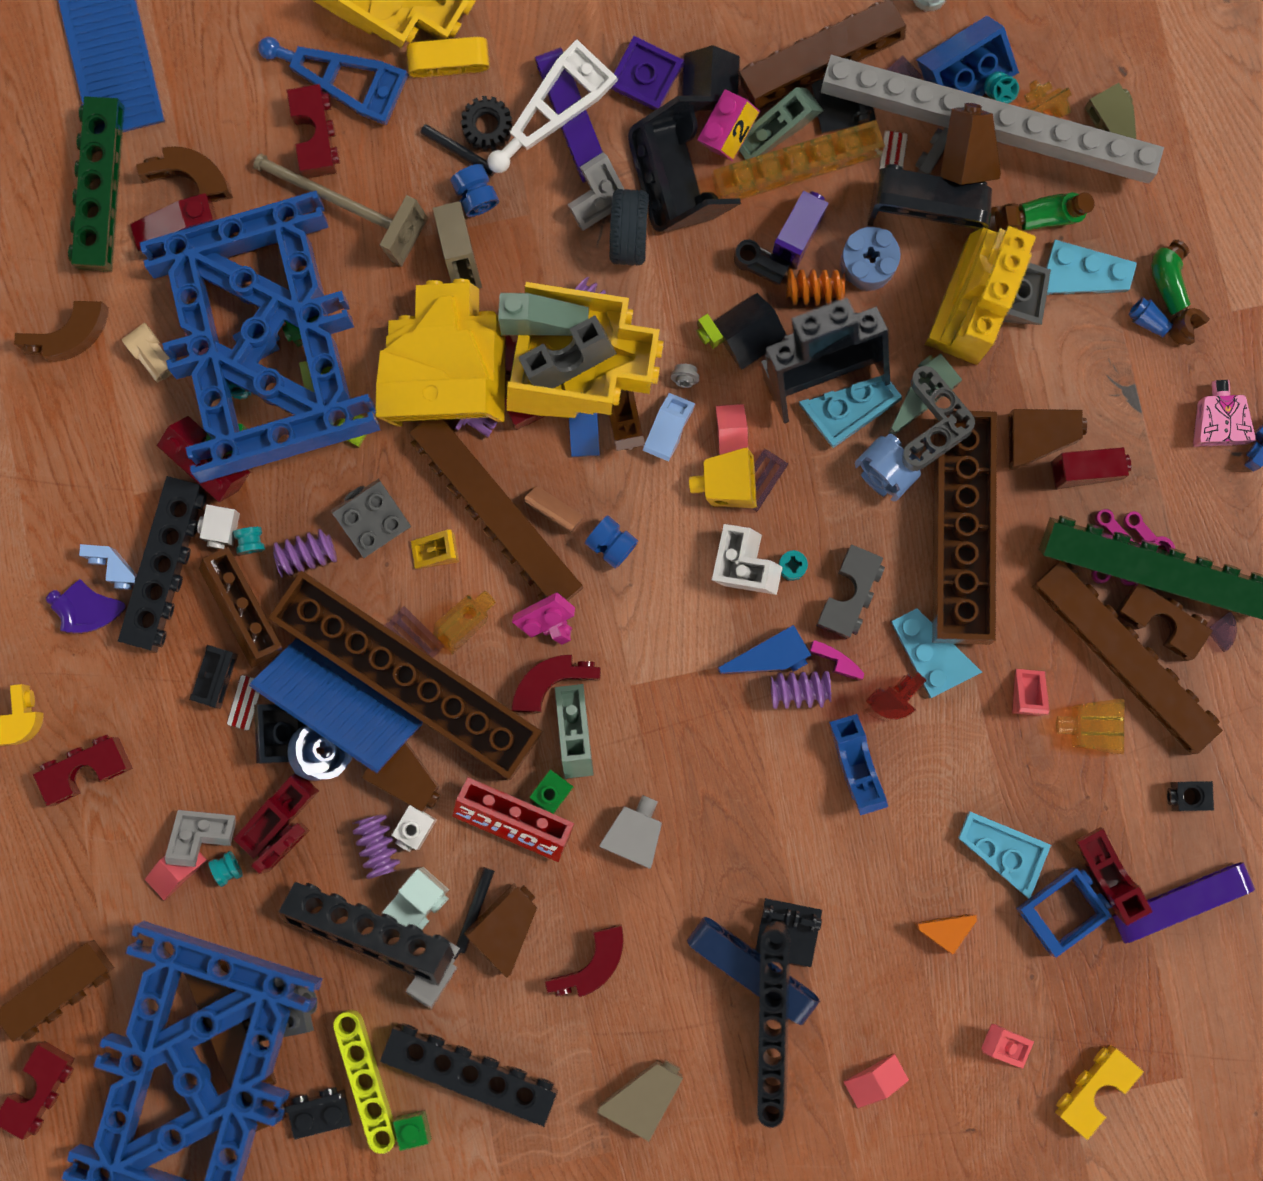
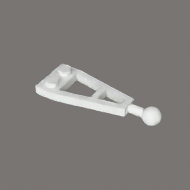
M576 39L556 60L511 129L510 134L514 138L503 150L493 151L489 155V168L495 173L505 172L509 168L510 158L521 146L526 150L530 149L595 104L618 81L617 77ZM565 69L589 94L557 115L543 100ZM538 109L549 122L527 137L523 130Z

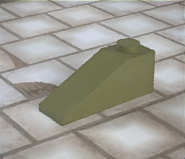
M1120 83L1115 84L1088 101L1085 110L1097 129L1136 139L1133 99L1129 91L1123 89Z

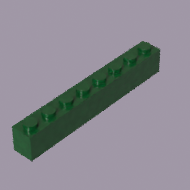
M1060 515L1059 519L1049 518L1039 547L1040 552L1044 556L1263 620L1262 574L1251 572L1250 576L1240 573V568L1229 564H1224L1223 568L1213 565L1214 561L1208 558L1197 556L1196 560L1185 557V552L1174 548H1169L1168 552L1158 549L1159 545L1147 540H1142L1141 544L1130 541L1131 536L1120 532H1114V535L1103 533L1104 529L1099 526L1087 523L1086 527L1076 525V520Z

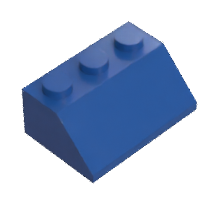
M989 16L983 17L917 59L924 81L979 96L986 94L984 84L990 74L999 71L1013 77L1019 73L1004 26Z

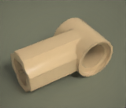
M145 322L121 339L132 355L142 362L156 382L165 380L172 375L168 370L166 360L170 359L169 356L159 345L160 341Z

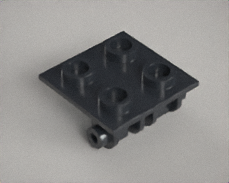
M824 78L811 84L814 98L823 109L818 115L822 133L877 123L874 107L820 93Z
M765 898L755 951L759 954L761 953V938L766 926L771 922H782L790 930V963L812 967L818 930L820 931L822 923V909ZM777 933L768 935L773 943L783 942V938Z

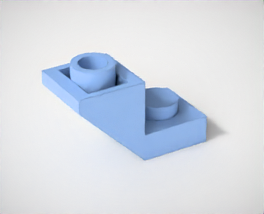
M669 393L659 409L643 451L669 461L679 444L683 428L693 412L695 403Z
M80 544L79 556L88 559V564L105 565L106 560H108L106 581L113 583L115 589L132 590L137 574L116 549L109 546Z

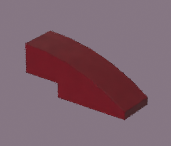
M293 774L262 805L233 840L255 859L306 807L319 790L309 780Z

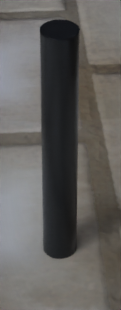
M427 124L422 127L420 133L472 165L482 164L488 175L493 176L495 174L489 168L488 161Z
M486 867L483 868L456 946L462 950L461 953L464 954L470 940L463 932L478 919L495 872Z

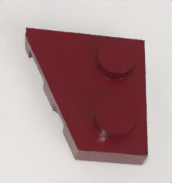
M290 823L279 834L281 838L274 845L269 844L259 854L260 858L251 866L259 874L270 872L310 830L303 823H297L295 826Z

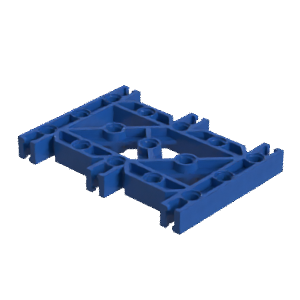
M317 191L140 242L141 251L148 258L144 260L145 268L153 279L169 275L180 327L187 334L185 337L162 343L165 353L170 358L166 362L168 370L176 379L192 375L203 428L212 439L186 447L188 458L195 464L201 463L200 460L213 458V461L201 466H190L191 474L199 483L381 430L379 422L374 416L376 414L374 403L369 395L366 394L350 399L338 347L331 336L333 333L354 328V323L347 311L350 308L342 291L324 296L312 244L306 235L329 228L328 221L323 213L325 211L324 205ZM293 216L290 221L284 222L286 218ZM239 232L237 236L230 238L232 234ZM278 243L290 290L258 275L251 267L241 266L227 259V257ZM185 248L181 253L176 254L180 249ZM306 266L304 270L296 272L299 267ZM205 280L236 295L242 302L251 303L259 307L255 315L243 323L241 337L233 349L219 343ZM251 282L248 287L242 288L245 283ZM192 298H196L193 303L188 304ZM344 308L342 313L328 316V314ZM319 316L316 321L309 323L312 317ZM285 321L298 327L300 330L315 393L285 378L275 369L266 368L259 364L262 356L274 348L276 334ZM264 332L260 338L254 339L257 333ZM209 348L205 354L199 355L203 349ZM189 355L188 357L177 361V357ZM332 367L328 373L321 374L324 368ZM228 381L262 398L267 404L275 405L294 416L240 431ZM276 383L273 389L266 391L269 384ZM221 399L218 405L211 407L213 401ZM365 412L368 413V417L353 420L354 416ZM338 419H345L342 425L336 427L334 426V423ZM289 435L285 442L278 443L281 436ZM233 451L230 458L223 459L226 452Z
M142 921L134 925L132 936L138 937L141 933L153 938L155 942L152 947L144 946L143 940L138 938L135 943L128 946L126 954L153 962L156 965L143 972L126 1031L128 1037L112 1032L101 1039L100 1047L105 1048L108 1046L122 1053L121 1058L111 1057V1054L106 1052L103 1055H98L94 1064L96 1068L123 1076V1078L110 1087L94 1148L83 1144L73 1148L69 1152L67 1159L73 1165L64 1171L62 1180L190 1181L149 1166L219 1130L205 1181H242L256 1133V1121L275 1126L283 1118L285 1109L281 1108V1105L288 1099L290 1094L289 1090L261 1082L274 1071L290 1015L288 1006L308 1012L316 1004L317 998L312 997L308 999L296 994L294 989L296 985L309 987L308 991L311 992L319 990L323 978L147 921ZM166 942H169L173 945V955L169 954L166 951ZM221 959L229 964L230 969L228 973L220 968ZM182 972L236 989L235 992L166 1028ZM276 977L281 978L285 982L284 991L276 987ZM150 998L154 999L157 1002V1011L153 1010L150 1007ZM204 1016L212 1020L213 1029L206 1027ZM252 1016L232 1088L218 1095L210 1081V1069L199 1060L193 1047ZM259 1034L268 1038V1047L261 1045ZM133 1055L139 1056L142 1062L141 1067L134 1063ZM166 1062L174 1076L173 1085L178 1094L184 1096L191 1110L134 1140L153 1070ZM188 1073H192L196 1077L197 1085L189 1082ZM243 1091L250 1093L253 1099L252 1103H248L243 1099ZM263 1099L275 1101V1107L279 1108L278 1111L263 1106ZM117 1111L124 1114L125 1122L118 1119ZM172 1129L178 1131L181 1137L180 1141L173 1138ZM226 1148L234 1150L236 1159H232L227 1155ZM74 1159L88 1164L90 1169L79 1168L80 1163L75 1162ZM101 1167L107 1169L109 1178L103 1176Z

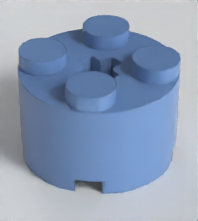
M866 227L857 230L849 236L840 259L842 274L845 272V279L860 290L873 291L882 288L892 279L899 265V245L892 233L886 229ZM866 255H871L872 258H875L874 263H870V260L865 258Z
M888 434L886 437L879 436L855 461L856 469L859 466L862 467L861 477L878 494L884 497L888 493L893 496L890 499L891 501H897L921 476L920 470H909L904 466L902 461L904 449L901 447L902 444L896 436ZM911 453L910 459H917L920 462V459Z
M307 725L294 732L288 744V759L295 774L311 781H321L338 776L345 770L352 759L351 755ZM316 748H324V754H317Z

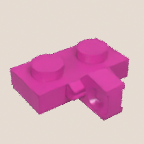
M554 593L514 614L512 623L531 638L543 632L545 635L550 634L554 641L563 645L571 641L572 627L567 624L566 620L574 617L575 607L560 594Z

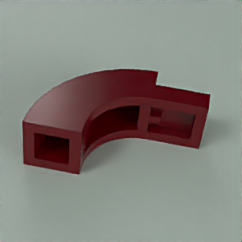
M560 655L544 660L533 667L521 680L513 698L512 711L542 713L543 699L547 691L554 684L568 679L601 680V668L595 667V662L578 661V666H572V655Z
M1099 827L1075 840L1094 883L1110 904L1113 912L1126 926L1153 912L1141 887L1132 880L1121 864L1103 828Z
M622 924L594 931L595 953L589 964L577 972L546 979L547 993L554 992L555 997L572 993L571 987L576 986L580 998L596 991L605 984L616 970L622 955L624 941Z

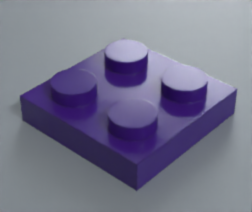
M633 36L614 72L618 81L610 89L653 110H657L664 103L684 64V60Z

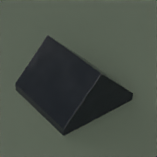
M714 45L684 53L682 96H711L713 102L700 110L713 111L725 89L738 95L740 56Z
M758 293L713 321L723 336L722 343L741 371L765 356L767 347L782 342L784 336H787L775 309Z
M276 704L254 705L256 763H288V744L291 736L299 728L305 726V724Z

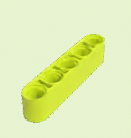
M346 1010L335 1019L334 1032L368 1144L374 1152L379 1154L386 1153L391 1150L397 1141L393 1124L394 1119L364 1020L359 1012ZM344 1017L354 1019L356 1028L353 1032L343 1029L342 1019ZM353 1045L363 1048L364 1058L362 1060H356L351 1056L350 1049ZM361 1074H368L372 1077L373 1085L371 1088H364L360 1085L359 1076ZM370 1102L380 1105L382 1109L380 1116L375 1117L369 1114L367 1106ZM378 1131L387 1132L390 1136V1143L387 1145L378 1143L376 1133Z

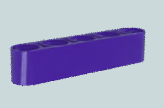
M561 47L534 57L542 81L556 60L564 53ZM564 69L548 92L554 112L557 115L582 99L573 76ZM586 110L561 127L583 183L587 181L580 166L603 153Z
M1239 862L1148 899L1147 901L1153 912L1128 926L1116 914H1113L1112 917L1123 942L1130 943L1253 892L1255 887L1244 862Z

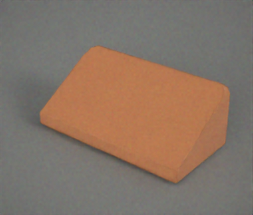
M535 487L524 498L527 506L569 533H574L583 519L582 514L540 487Z

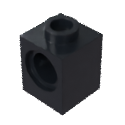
M1213 781L1171 782V788L1167 790L1168 805H1172V811H1214ZM1188 788L1192 789L1195 793V800L1191 804L1186 803L1184 800V792Z

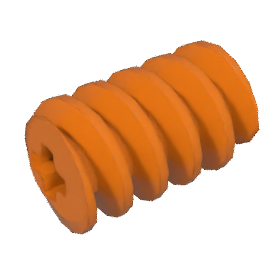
M792 269L787 270L786 299L791 297L793 305L797 304L799 297H802L806 306H808L811 297L814 298L816 306H819L822 298H825L827 305L832 303L833 298H836L837 301L844 299L845 272L842 278H840L838 270H833L829 278L827 270L823 269L818 278L814 269L810 270L808 277H806L803 269L798 271L796 277Z

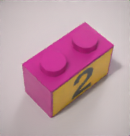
M725 89L697 140L712 152L733 161L760 111L747 99Z

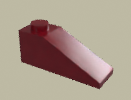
M206 193L176 201L131 223L130 226L137 251L139 252L141 251L140 242L217 220L212 201Z

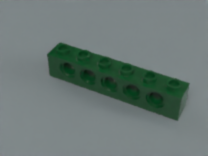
M84 96L83 105L79 107V120L82 122L81 133L77 135V148L80 150L79 161L75 162L74 168L78 181L77 188H74L72 194L73 205L76 208L75 216H72L70 221L71 233L74 234L73 244H70L68 248L69 261L78 270L112 272L125 108L118 98ZM98 124H105L103 132L94 134V129ZM103 151L102 158L97 162H92L94 153ZM95 179H101L100 186L95 190H90L91 182ZM98 206V214L95 217L88 218V211L92 207ZM91 234H96V242L93 245L86 246L87 237Z

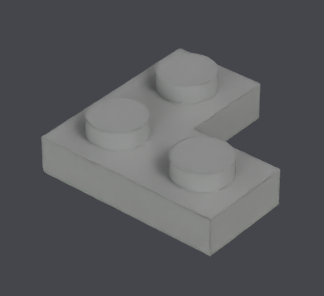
M604 152L580 166L591 190L568 204L578 226L583 231L609 215L612 208L613 193L618 189L624 190L608 156Z
M178 810L165 855L166 864L195 867L201 843L230 846L236 825V817L234 815Z

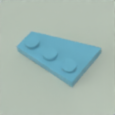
M1054 240L1046 266L1047 269L1051 270L1047 295L1054 293L1075 294L1080 292H1128L1137 262Z
M881 376L853 384L852 387L843 390L825 393L824 396L799 401V405L830 446L835 448L901 401L902 395L891 381L889 385L885 386Z
M918 609L891 621L929 698H933L982 673L954 644L932 643V622Z
M968 811L958 839L1024 896L1030 899L1051 845Z

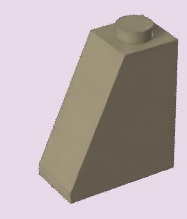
M458 201L434 207L433 212L451 282L453 283V279H468L476 287L482 288L461 202Z
M665 1060L664 1063L654 1062L600 1103L597 1113L643 1139L650 1141L683 1080V1075L679 1073L681 1068L668 1060Z

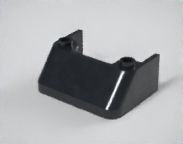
M677 96L632 125L629 130L628 143L641 190L646 191L649 195L648 216L651 226L657 232H669L711 221L741 204L740 198L718 199L717 195L713 192H703L700 194L686 143L696 136L698 130L695 113L713 102L711 96Z
M887 164L886 168L879 170L875 180L867 225L873 226L878 211L975 228V231L983 227L988 229L991 218L992 188L987 186L986 181L961 185L940 176L903 170V167L899 165Z

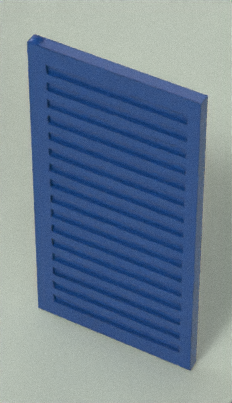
M58 0L82 104L84 96L118 98L125 106L123 132L165 122L137 1ZM98 124L94 129V134L103 132L105 124Z
M295 638L249 685L252 689L375 773L422 726L421 720L299 638Z

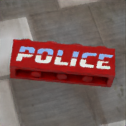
M467 777L456 799L452 815L456 819L558 863L574 826V823L469 777Z

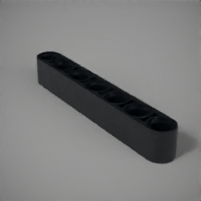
M778 921L771 922L766 926L761 938L757 1115L760 1123L769 1128L777 1127L781 1124L787 1106L790 930L784 923ZM777 933L783 938V942L773 943L768 935ZM776 962L781 965L782 971L773 972L769 969L768 964ZM776 991L781 995L782 999L778 1001L771 1000L767 993ZM776 1020L780 1023L781 1028L772 1029L767 1025V1021ZM776 1049L781 1056L771 1057L767 1054L766 1050ZM774 1077L780 1084L772 1086L767 1083L766 1078ZM775 1106L779 1112L771 1114L765 1107Z

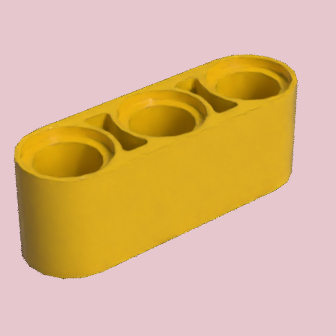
M483 37L420 41L408 44V73L412 77H432L487 71L489 69L487 39Z

